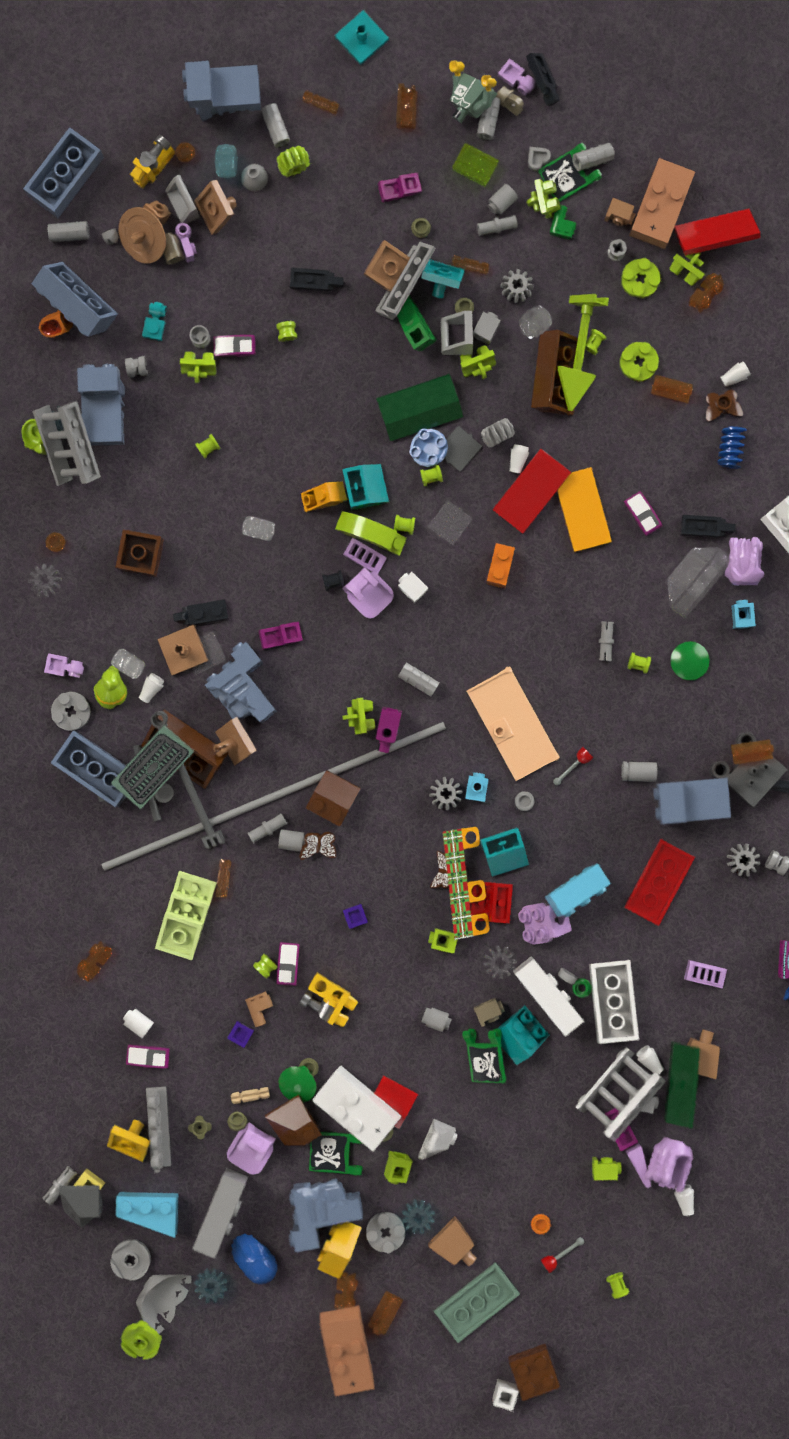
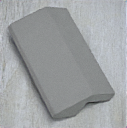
M419 242L418 246H412L407 255L410 257V260L391 293L386 291L375 310L379 315L392 320L398 315L436 249L434 246Z

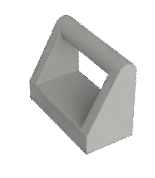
M175 176L165 191L180 222L187 224L200 217L181 176Z
M462 311L441 318V353L443 355H472V311ZM464 324V341L449 346V325Z

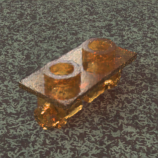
M715 273L709 274L700 285L701 288L705 289L704 292L697 289L689 298V305L694 308L697 306L700 314L710 306L713 297L722 291L724 281L721 274L719 276Z
M655 375L651 394L688 403L692 394L693 384Z
M770 739L731 745L734 764L773 759L772 752H774L773 744L770 743Z
M101 940L98 944H94L86 960L83 959L77 966L78 970L76 972L79 977L82 978L83 976L88 982L90 979L93 980L101 969L96 963L99 962L104 965L112 955L111 952L113 950L108 946L105 947Z
M343 1272L340 1278L337 1279L336 1290L343 1291V1294L336 1293L334 1304L336 1310L355 1306V1299H353L354 1291L358 1286L356 1273L348 1275V1272Z
M385 1291L367 1326L372 1328L375 1334L380 1335L381 1333L385 1335L403 1299Z

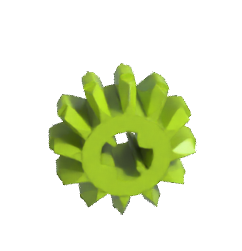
M300 146L286 149L276 158L279 171L286 177L300 174L310 165L307 151H305L304 147Z

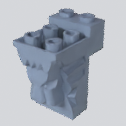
M209 61L185 62L186 70H182L183 82L187 83V89L183 90L184 101H188L190 108H196V114L200 115L201 121L211 118L214 114H219L220 116L226 111L234 113L236 110H261L257 65L210 68Z
M113 364L102 365L103 367L83 365V368H77L82 419L91 446L124 445V413L122 411L124 402L122 398L125 397V386L120 380L118 367H114Z
M240 642L232 649L234 652L231 655L235 661L227 662L222 667L223 671L219 674H212L206 680L208 683L205 686L216 699H220L232 719L238 717L239 720L253 715L260 723H263L275 714L277 710L249 677V674L262 665L263 662L247 642L244 644Z
M727 778L656 784V788L653 789L654 800H658V808H655L656 820H660V824L731 817Z
M337 1178L325 1183L318 1182L312 1185L310 1182L294 1184L293 1190L289 1194L291 1206L295 1205L293 1214L295 1224L293 1229L290 1230V1245L295 1247V1252L319 1248L320 1234L318 1227L362 1219L363 1208L360 1192L346 1193L342 1183Z

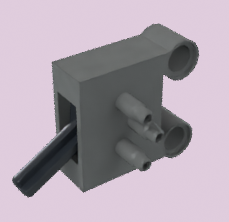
M745 732L737 736L736 746L741 750L749 751L731 771L729 765L723 761L714 762L710 766L711 776L716 779L727 778L728 787L750 807H754L770 789L789 793V781L780 780L781 776L788 769L756 741L752 733ZM743 736H747L750 739V744L747 747L741 743ZM717 765H721L724 768V773L721 776L715 773Z

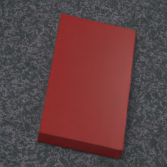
M749 209L674 226L675 234L685 256L759 239L761 234Z
M540 449L493 508V511L524 534L570 476L571 472Z
M660 839L624 908L659 926L695 857Z

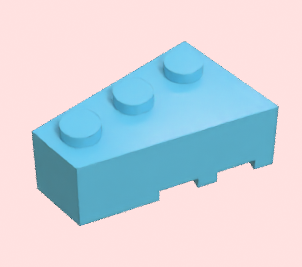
M598 864L586 867L582 870V873L573 876L568 882L545 896L557 917L564 915L566 918L575 912V907L578 905L582 907L591 901L590 897L593 895L599 896L607 891L605 887L610 882Z
M119 1192L116 1199V1217L175 1238L178 1230V1193Z

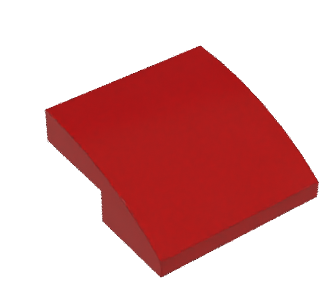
M484 882L486 897L482 901L470 902L471 916L485 913L488 915L489 922L510 923L513 884ZM480 885L472 887L471 893L474 897L481 896L482 888ZM478 918L476 921H485V920H484L483 918Z
M384 1075L374 1092L375 1095L401 1115V1118L394 1125V1127L400 1129L418 1094Z

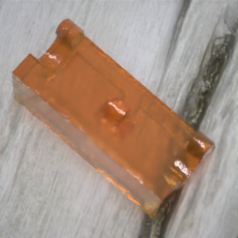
M398 83L396 128L415 129L418 92L415 85H411V88H406L404 83Z

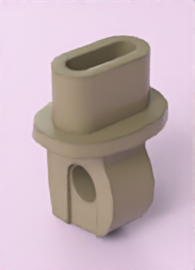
M503 86L497 92L496 97L501 100L500 104L503 107H506L518 116L523 110L524 103L519 96L513 94V89L509 90Z

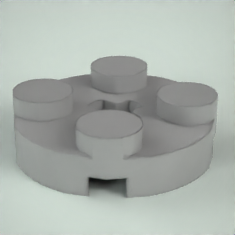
M62 693L52 704V720L64 730L74 731L80 729L89 721L91 715L89 703L79 693ZM72 705L74 706L76 714H72L71 717H69L68 712H66V709L70 708Z
M382 1212L374 1215L367 1224L366 1238L369 1244L379 1252L391 1253L398 1249L405 1239V1227L401 1218L391 1212ZM382 1228H390L389 1233L391 1235L383 1237L380 1230Z
M128 1239L120 1242L112 1253V1270L122 1279L137 1280L147 1272L151 1263L149 1249L137 1239ZM127 1255L134 1256L136 1258L134 1260L135 1264L132 1265L131 1262H126V1260L128 1259Z

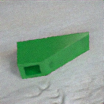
M409 294L397 316L414 350L421 352L435 343L436 339Z

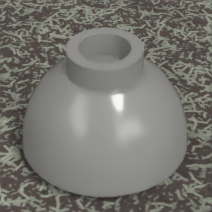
M251 164L242 171L241 181L246 189L259 191L266 186L268 175L262 166Z

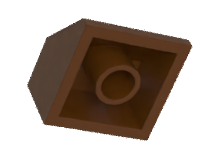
M326 770L312 794L306 809L340 827L361 788Z

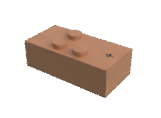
M659 158L629 236L665 249L695 171Z
M354 1306L320 1313V1326L335 1396L374 1389V1376L360 1307Z

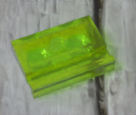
M465 143L452 166V170L486 187L499 164V160Z

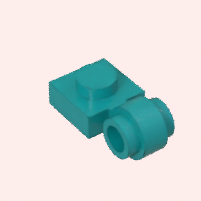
M160 302L150 303L149 314L153 318L146 317L142 337L162 341L166 322L159 319L165 317L166 306Z

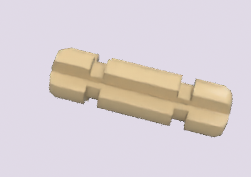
M268 1087L231 1094L233 1104L270 1097Z

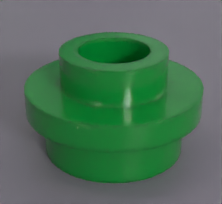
M580 978L573 984L572 989L577 997L585 998L591 994L592 985L589 980ZM581 984H583L586 987L585 991L580 990L579 987Z

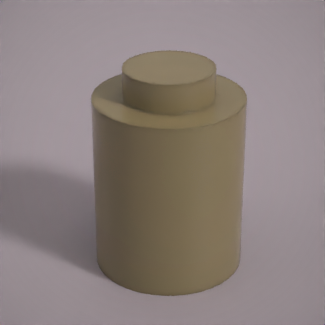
M166 233V247L163 254L167 264H174L184 260L185 255L177 235Z

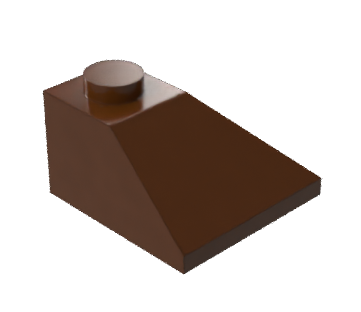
M299 1095L265 1115V1118L284 1146L306 1145L321 1136L316 1120Z

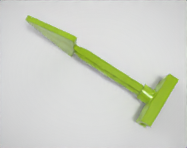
M596 294L571 295L569 298V304L582 307V318L573 369L558 366L568 411L574 410L596 378L594 374L583 372L582 364L593 307L608 306L609 298L607 297L597 298Z

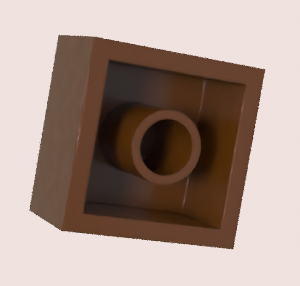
M123 529L115 568L120 571L157 578L164 539L161 536Z
M545 1344L508 1356L523 1401L560 1388Z

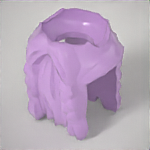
M753 537L751 542L750 539L746 540V538L739 540L738 538H730L729 564L725 570V577L733 585L737 586L758 585L759 581L764 577V572L761 571L760 566L762 562V541L757 537Z
M664 1137L654 1146V1152L652 1153L648 1170L645 1173V1178L649 1181L653 1179L661 1187L676 1188L677 1192H682L692 1167L693 1153L691 1148L683 1142Z

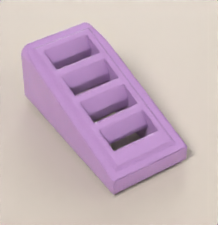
M352 538L343 554L344 557L376 574L379 573L387 559ZM355 546H358L359 548L355 555H351ZM365 550L366 552L364 553L362 559H358L361 551ZM369 553H371L372 557L368 564H366L365 560L367 559ZM375 558H380L375 568L371 567Z
M688 960L684 979L723 988L727 969ZM695 966L698 967L696 978L693 977ZM702 968H706L703 979H700ZM709 970H713L711 980L708 981ZM717 971L720 972L718 983L714 982Z
M638 1143L627 1149L626 1153L643 1184L649 1188L651 1182L645 1178L647 1171L643 1149Z

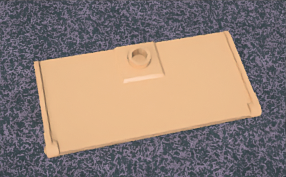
M506 667L500 673L467 690L470 699L515 781L548 763L559 760L560 756L553 747L511 667Z

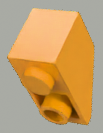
M343 481L327 482L301 493L305 512L347 501Z

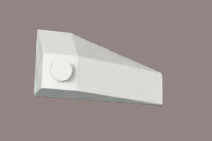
M433 1119L419 1152V1159H426L447 1150L450 1144L454 1145L458 1135L455 1133L456 1129Z

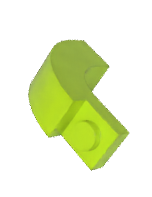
M343 511L335 528L347 536L370 542L400 556L407 539L387 526Z

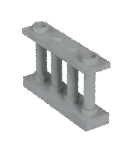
M71 402L58 408L59 412H51L50 405L34 410L33 414L56 485L60 486L73 480L72 476H79L82 484L100 478L99 469L78 403ZM54 420H61L65 431H58ZM61 439H68L70 450L63 449ZM73 457L77 468L70 469L67 458Z
M627 1047L617 1054L616 1060L589 1092L580 1097L576 1106L583 1113L588 1109L606 1126L604 1134L614 1142L666 1082L656 1072L653 1075H649L631 1059L634 1053ZM625 1065L644 1080V1085L640 1090H636L618 1074ZM612 1080L632 1096V1100L627 1105H623L605 1089ZM599 1095L603 1096L619 1111V1115L615 1120H610L593 1104Z

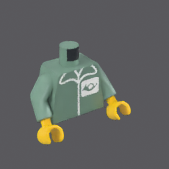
M451 61L449 69L451 72H455V75H453V92L450 101L457 108L452 117L460 123L463 122L467 114L478 118L485 110L491 107L492 101L497 96V93L492 89L496 86V80L491 78L490 75L482 76L480 81L466 73L461 74L465 67L464 64Z

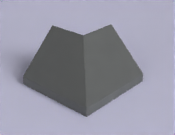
M99 1185L59 1186L64 1212L81 1228L95 1217H99L103 1212Z

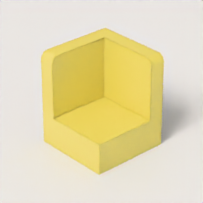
M86 1169L74 1186L99 1185L101 1190L106 1182Z

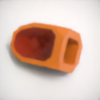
M59 310L44 317L40 321L38 329L42 335L52 338L68 332L73 327V323L69 322Z

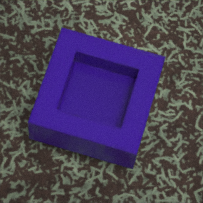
M362 904L343 910L349 929L368 923Z
M237 1020L227 1039L244 1048L254 1030Z

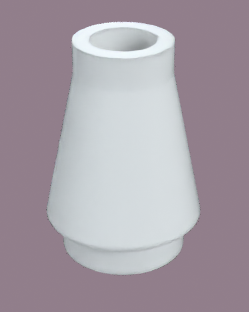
M741 362L740 364H735L720 378L724 382L725 387L746 380L751 374L746 364Z
M514 444L513 449L511 448V472L521 474V470L529 455V447Z
M151 673L146 677L139 698L149 703L163 687L164 680Z
M647 1045L637 1052L638 1061L653 1074L655 1072L660 1074L664 1070L654 1048H650Z
M685 1184L682 1192L676 1191L674 1194L682 1214L690 1216L694 1214V1190L691 1189V1185Z

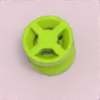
M294 321L281 322L276 325L279 331L278 340L280 342L297 339V333L294 331L296 327Z
M266 954L261 956L259 962L253 964L255 969L265 978H268L270 972L278 967Z

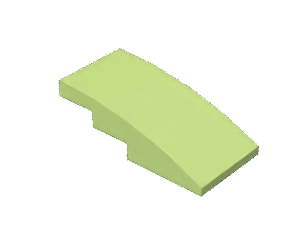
M179 871L155 949L193 960L217 882Z

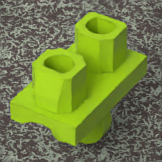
M541 179L534 180L536 191L531 192L532 198L527 200V205L529 207L534 206L535 212L541 210V214L546 215L547 219L553 217L552 213L560 209L558 199L556 197L549 199L548 194L556 192L555 182L553 180L544 182Z
M700 252L695 255H686L691 260L690 262L676 254L669 269L676 275H679L684 267L690 272L684 281L691 286L705 275L693 266L694 263L699 267L703 265L704 262L698 258L701 254Z
M484 345L477 349L478 356L474 358L471 355H461L460 364L464 378L472 374L474 377L481 375L482 379L487 378L486 372L492 370L491 367L496 365L493 350L490 351Z
M185 352L184 357L180 358L181 374L194 377L195 383H199L200 378H207V375L216 376V363L213 353H204L202 359H196L195 353Z
M363 698L351 700L352 707L347 708L348 715H344L342 718L343 720H348L349 727L355 728V735L367 733V731L375 729L374 719H365V712L373 711V702L371 700H363Z

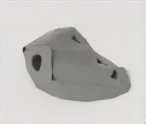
M183 1274L152 1275L145 1283L136 1301L142 1320L155 1329V1323L159 1324L157 1320L159 1313L166 1321L171 1323L175 1316L176 1306L185 1299L189 1291L180 1284L183 1283L181 1279L186 1278L184 1280L185 1283H191V1276ZM176 1291H182L178 1294V1297H176ZM169 1311L167 1318H165L163 1313ZM160 1325L155 1330L160 1334L164 1328Z

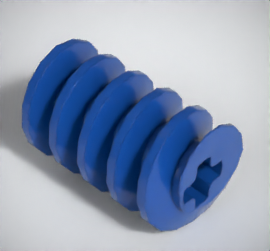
M729 426L722 429L721 433L725 436H722L720 439L723 444H720L719 448L723 451L718 453V456L721 457L717 461L718 465L725 468H741L736 464L743 461L738 458V455H742L744 452L738 449L745 446L740 440L746 439L745 436L741 435V432L747 431L746 428Z

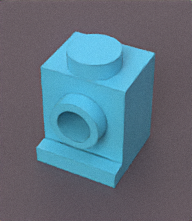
M738 600L736 604L732 605L733 629L753 628L756 626L754 603H748V600ZM740 611L745 612L744 618L739 617Z
M474 772L473 776L468 777L465 799L485 802L488 779L485 778V774ZM475 783H479L481 785L480 790L476 791L474 789Z

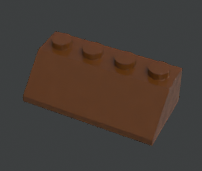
M560 330L540 332L531 408L541 412L574 415V410L568 411L558 366L573 369L578 342L577 337Z
M164 709L163 712L168 716L167 727L194 750L184 762L190 779L206 789L225 761L228 752L218 756L216 753L221 749L214 751V745H216L214 742ZM159 715V720L163 721V717ZM151 725L141 747H144L159 731L157 727Z

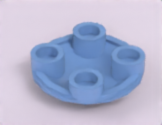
M421 429L412 440L410 455L421 466H435L442 462L447 454V440L438 430Z

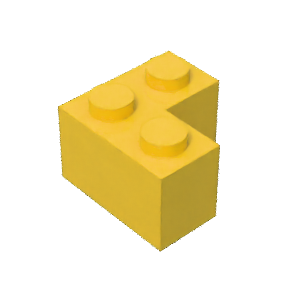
M351 1222L333 1224L328 1234L331 1236L330 1241L326 1240L317 1259L320 1262L318 1270L339 1279L350 1260L362 1227Z

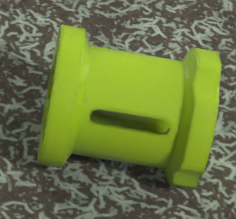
M591 329V335L586 341L585 350L596 355L598 347L602 341H605L606 336L596 329Z
M212 434L200 444H195L204 459L214 450L221 449Z
M439 465L425 471L423 469L420 470L424 486L436 481L443 482Z
M396 515L394 530L409 532L410 535H413L415 517L408 519Z
M632 652L627 669L641 670L646 674L650 666L651 657L644 658Z
M622 1272L607 1277L606 1280L610 1283L613 1290V1298H620L629 1293V1289L625 1287Z

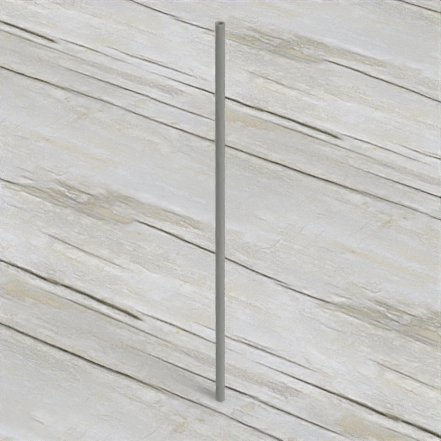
M441 722L400 739L395 743H391L389 752L445 730L446 727ZM376 749L328 769V771L337 775L387 753L377 751ZM325 771L209 819L211 826L320 782ZM202 823L196 824L102 863L103 870L106 871L204 830Z

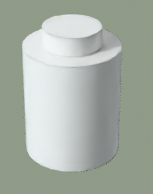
M137 1009L129 1010L123 1017V1020H125L123 1025L141 1038L146 1035L154 1024L153 1021Z

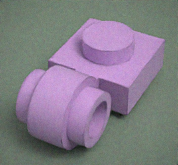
M511 59L506 62L497 76L512 88L518 83L517 89L523 95L529 94L534 89V84L536 83L531 76H522L525 70Z
M180 223L175 228V234L180 240L188 263L194 261V254H197L194 243H190L188 239L191 235L190 226L186 223Z
M48 654L44 673L65 677L67 670L69 672L68 676L80 678V674L82 675L84 670L83 662L71 660V664H67L68 657Z

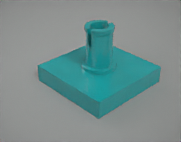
M364 10L335 35V38L360 65L389 41V37Z
M429 260L422 272L421 279L435 282L432 296L443 298L446 286L459 289L465 269Z

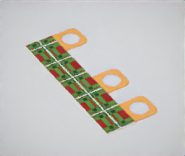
M477 827L444 831L443 840L454 938L460 939L486 934L489 932L488 915L483 913L471 916L470 902L485 899V884L482 880L467 882L464 849L479 846V830ZM469 831L476 834V841L473 844L467 843L465 839ZM474 885L481 886V896L474 897L471 890ZM478 918H483L486 922L485 928L481 931L475 927V922Z

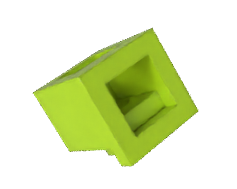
M435 928L434 932H430L428 943H431V948L454 954L457 939L454 938V932ZM441 936L446 937L445 943L439 942Z
M389 1151L384 1172L385 1177L392 1184H399V1182L407 1183L412 1160L408 1154Z
M592 1157V1177L594 1180H618V1174H621V1162L613 1161V1158L602 1157L601 1161H598L596 1157Z

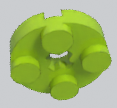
M646 258L633 260L626 265L622 273V287L630 296L647 298L657 290L660 283L659 270L655 264ZM638 274L645 276L644 283L636 281Z
M635 342L628 345L620 358V368L623 374L631 380L638 382L651 378L657 370L659 363L657 352L647 342ZM636 357L644 359L642 367L634 364Z
M139 1321L137 1324H131L124 1329L121 1337V1346L124 1352L133 1358L140 1356L143 1359H150L158 1353L162 1337L147 1322Z

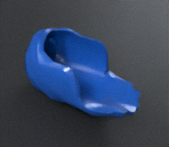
M246 1233L233 1239L234 1243L231 1244L233 1259L247 1278L256 1284L270 1282L275 1277L278 1269L276 1258L271 1254L270 1250L252 1235H247Z

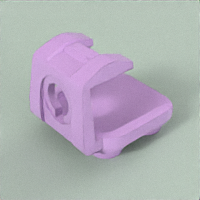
M366 567L343 587V590L348 594L349 602L364 617L369 619L376 617L391 603L394 597L392 589L375 572H370Z
M544 903L525 906L518 914L519 920L525 926L523 939L533 945L550 942L554 937L572 931L569 916L566 918L564 915L559 916V924L555 923L554 918L557 915L550 905L546 906Z
M248 1122L247 1126L238 1132L227 1151V1158L231 1163L247 1173L258 1174L272 1154L273 1143L276 1138L271 1135L269 1136Z

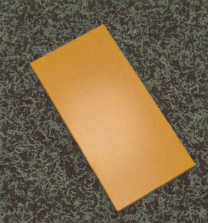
M592 468L572 472L558 489L557 493L573 551L577 552L611 543L612 540Z

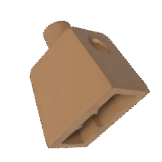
M702 1029L700 1040L690 1038L687 1045L701 1048L698 1074L716 1079L720 1047L711 1044L714 1032Z
M455 1216L428 1242L429 1247L453 1265H456L462 1259L467 1266H470L476 1260V1257L470 1251L474 1246V1242Z

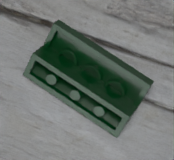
M450 374L376 398L390 441L417 433L424 428L429 429L463 417Z
M671 1041L664 1113L666 1123L693 1128L701 1049L698 1046L683 1045L680 1042Z

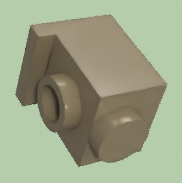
M495 998L474 1006L482 1027L485 1026V1021L488 1020V1023L499 1019V1015L505 1012L501 1001L497 1002Z

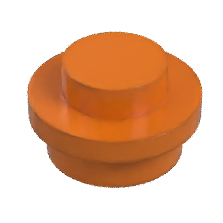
M537 1214L531 1220V1227L535 1233L545 1234L549 1231L551 1222L546 1215Z

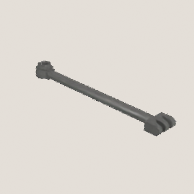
M158 711L151 716V723L158 730L163 725L168 726V716L165 712ZM158 715L163 717V721L159 720ZM183 763L178 768V771L207 834L201 838L205 848L216 847L218 842L222 845L225 843L224 836L221 830L214 832Z

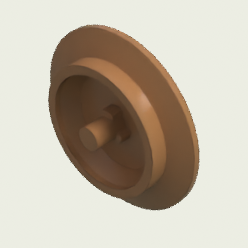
M141 207L131 208L122 215L119 222V236L124 249L139 262L152 263L157 261L163 255L166 247V236L159 219L152 212Z

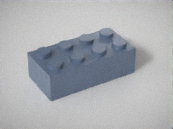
M69 127L23 190L29 198L59 218L103 160L104 156L99 148Z
M63 262L43 266L31 283L40 295L45 296L54 308L59 309L64 314V317L69 322L74 323L80 333L87 337L105 332L118 315Z
M72 731L51 764L114 807H119L126 796L113 786L111 782L126 765L77 731Z

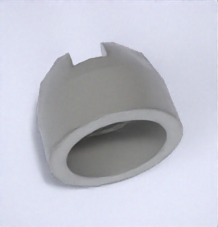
M116 229L102 233V237L107 244L113 245L118 241L119 237Z

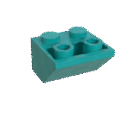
M381 464L359 465L342 469L351 511L389 502Z
M517 827L480 839L492 877L529 865L525 847Z
M525 1005L497 1028L502 1031L501 1047L516 1065L531 1057L550 1036Z

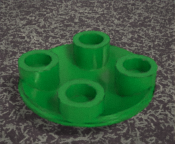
M684 642L678 645L672 652L671 667L678 677L685 680H695L706 673L709 667V655L702 645L696 642Z
M306 1066L289 1067L279 1077L280 1091L289 1100L299 1095L304 1103L312 1099L317 1091L316 1081Z

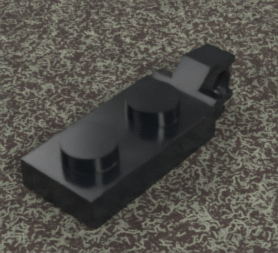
M530 53L526 56L528 67L534 74L536 85L542 91L544 102L547 106H553L560 101L555 90L557 85L543 54Z
M291 268L290 289L333 291V287L343 288L344 278L334 277V273L329 270Z
M682 515L681 535L724 537L725 533L735 532L736 524L725 523L726 519H722V517Z
M225 599L189 605L182 608L183 612L173 614L174 622L184 621L185 625L229 619Z

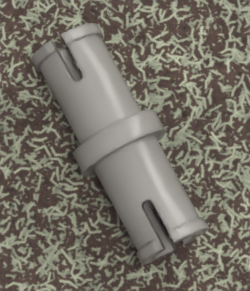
M515 215L477 223L479 236L493 232L498 234L503 230L517 228Z
M601 621L599 660L605 661L606 653V661H612L614 622H608L607 629V622Z
M280 813V815L268 822H262L261 826L248 832V835L254 844L268 834L269 836L272 835V832L286 825L287 822Z
M67 1166L60 1177L53 1181V1186L43 1196V1200L52 1206L60 1196L59 1186H67L74 1176L77 1175V1172Z

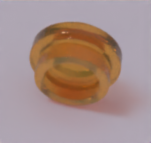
M183 142L177 146L176 156L182 162H189L195 156V149L190 143Z
M51 533L46 538V546L53 552H59L65 547V538L60 533Z

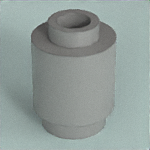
M432 1007L431 1009L426 1008L421 1022L425 1023L427 1027L443 1032L444 1029L448 1030L452 1019L448 1018V1013Z

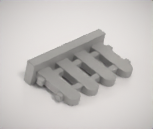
M166 1086L146 1088L151 1167H153L155 1173L160 1172V1169L164 1166H171Z

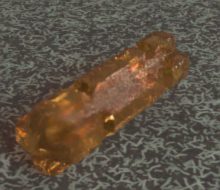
M310 91L304 92L303 102L312 103L315 107L325 111L329 110L332 114H337L339 110L338 103L330 102L329 99L317 94L313 95Z
M454 256L452 259V266L462 267V269L473 272L480 271L482 274L488 273L489 263H479L477 260L468 258L461 259L460 256Z
M221 859L219 862L221 870H218L216 896L226 898L228 892L226 887H228L230 876L228 869L231 868V861Z

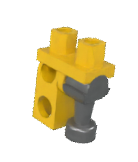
M158 135L155 139V146L150 152L145 151L141 153L140 161L137 158L133 161L135 168L130 173V176L133 178V182L142 189L149 181L152 184L156 180L155 176L162 171L175 154L171 143L162 135Z
M317 972L308 989L323 997L322 1003L312 999L313 995L306 991L299 1005L304 1008L308 1005L318 1012L321 1019L333 1025L335 1023L344 1027L349 1017L340 1011L343 1006L353 1011L358 1001L350 995L349 991Z

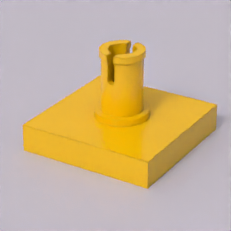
M133 1120L128 1131L116 1125L113 1126L107 1147L143 1162L150 1140L139 1136L144 1124L138 1120Z

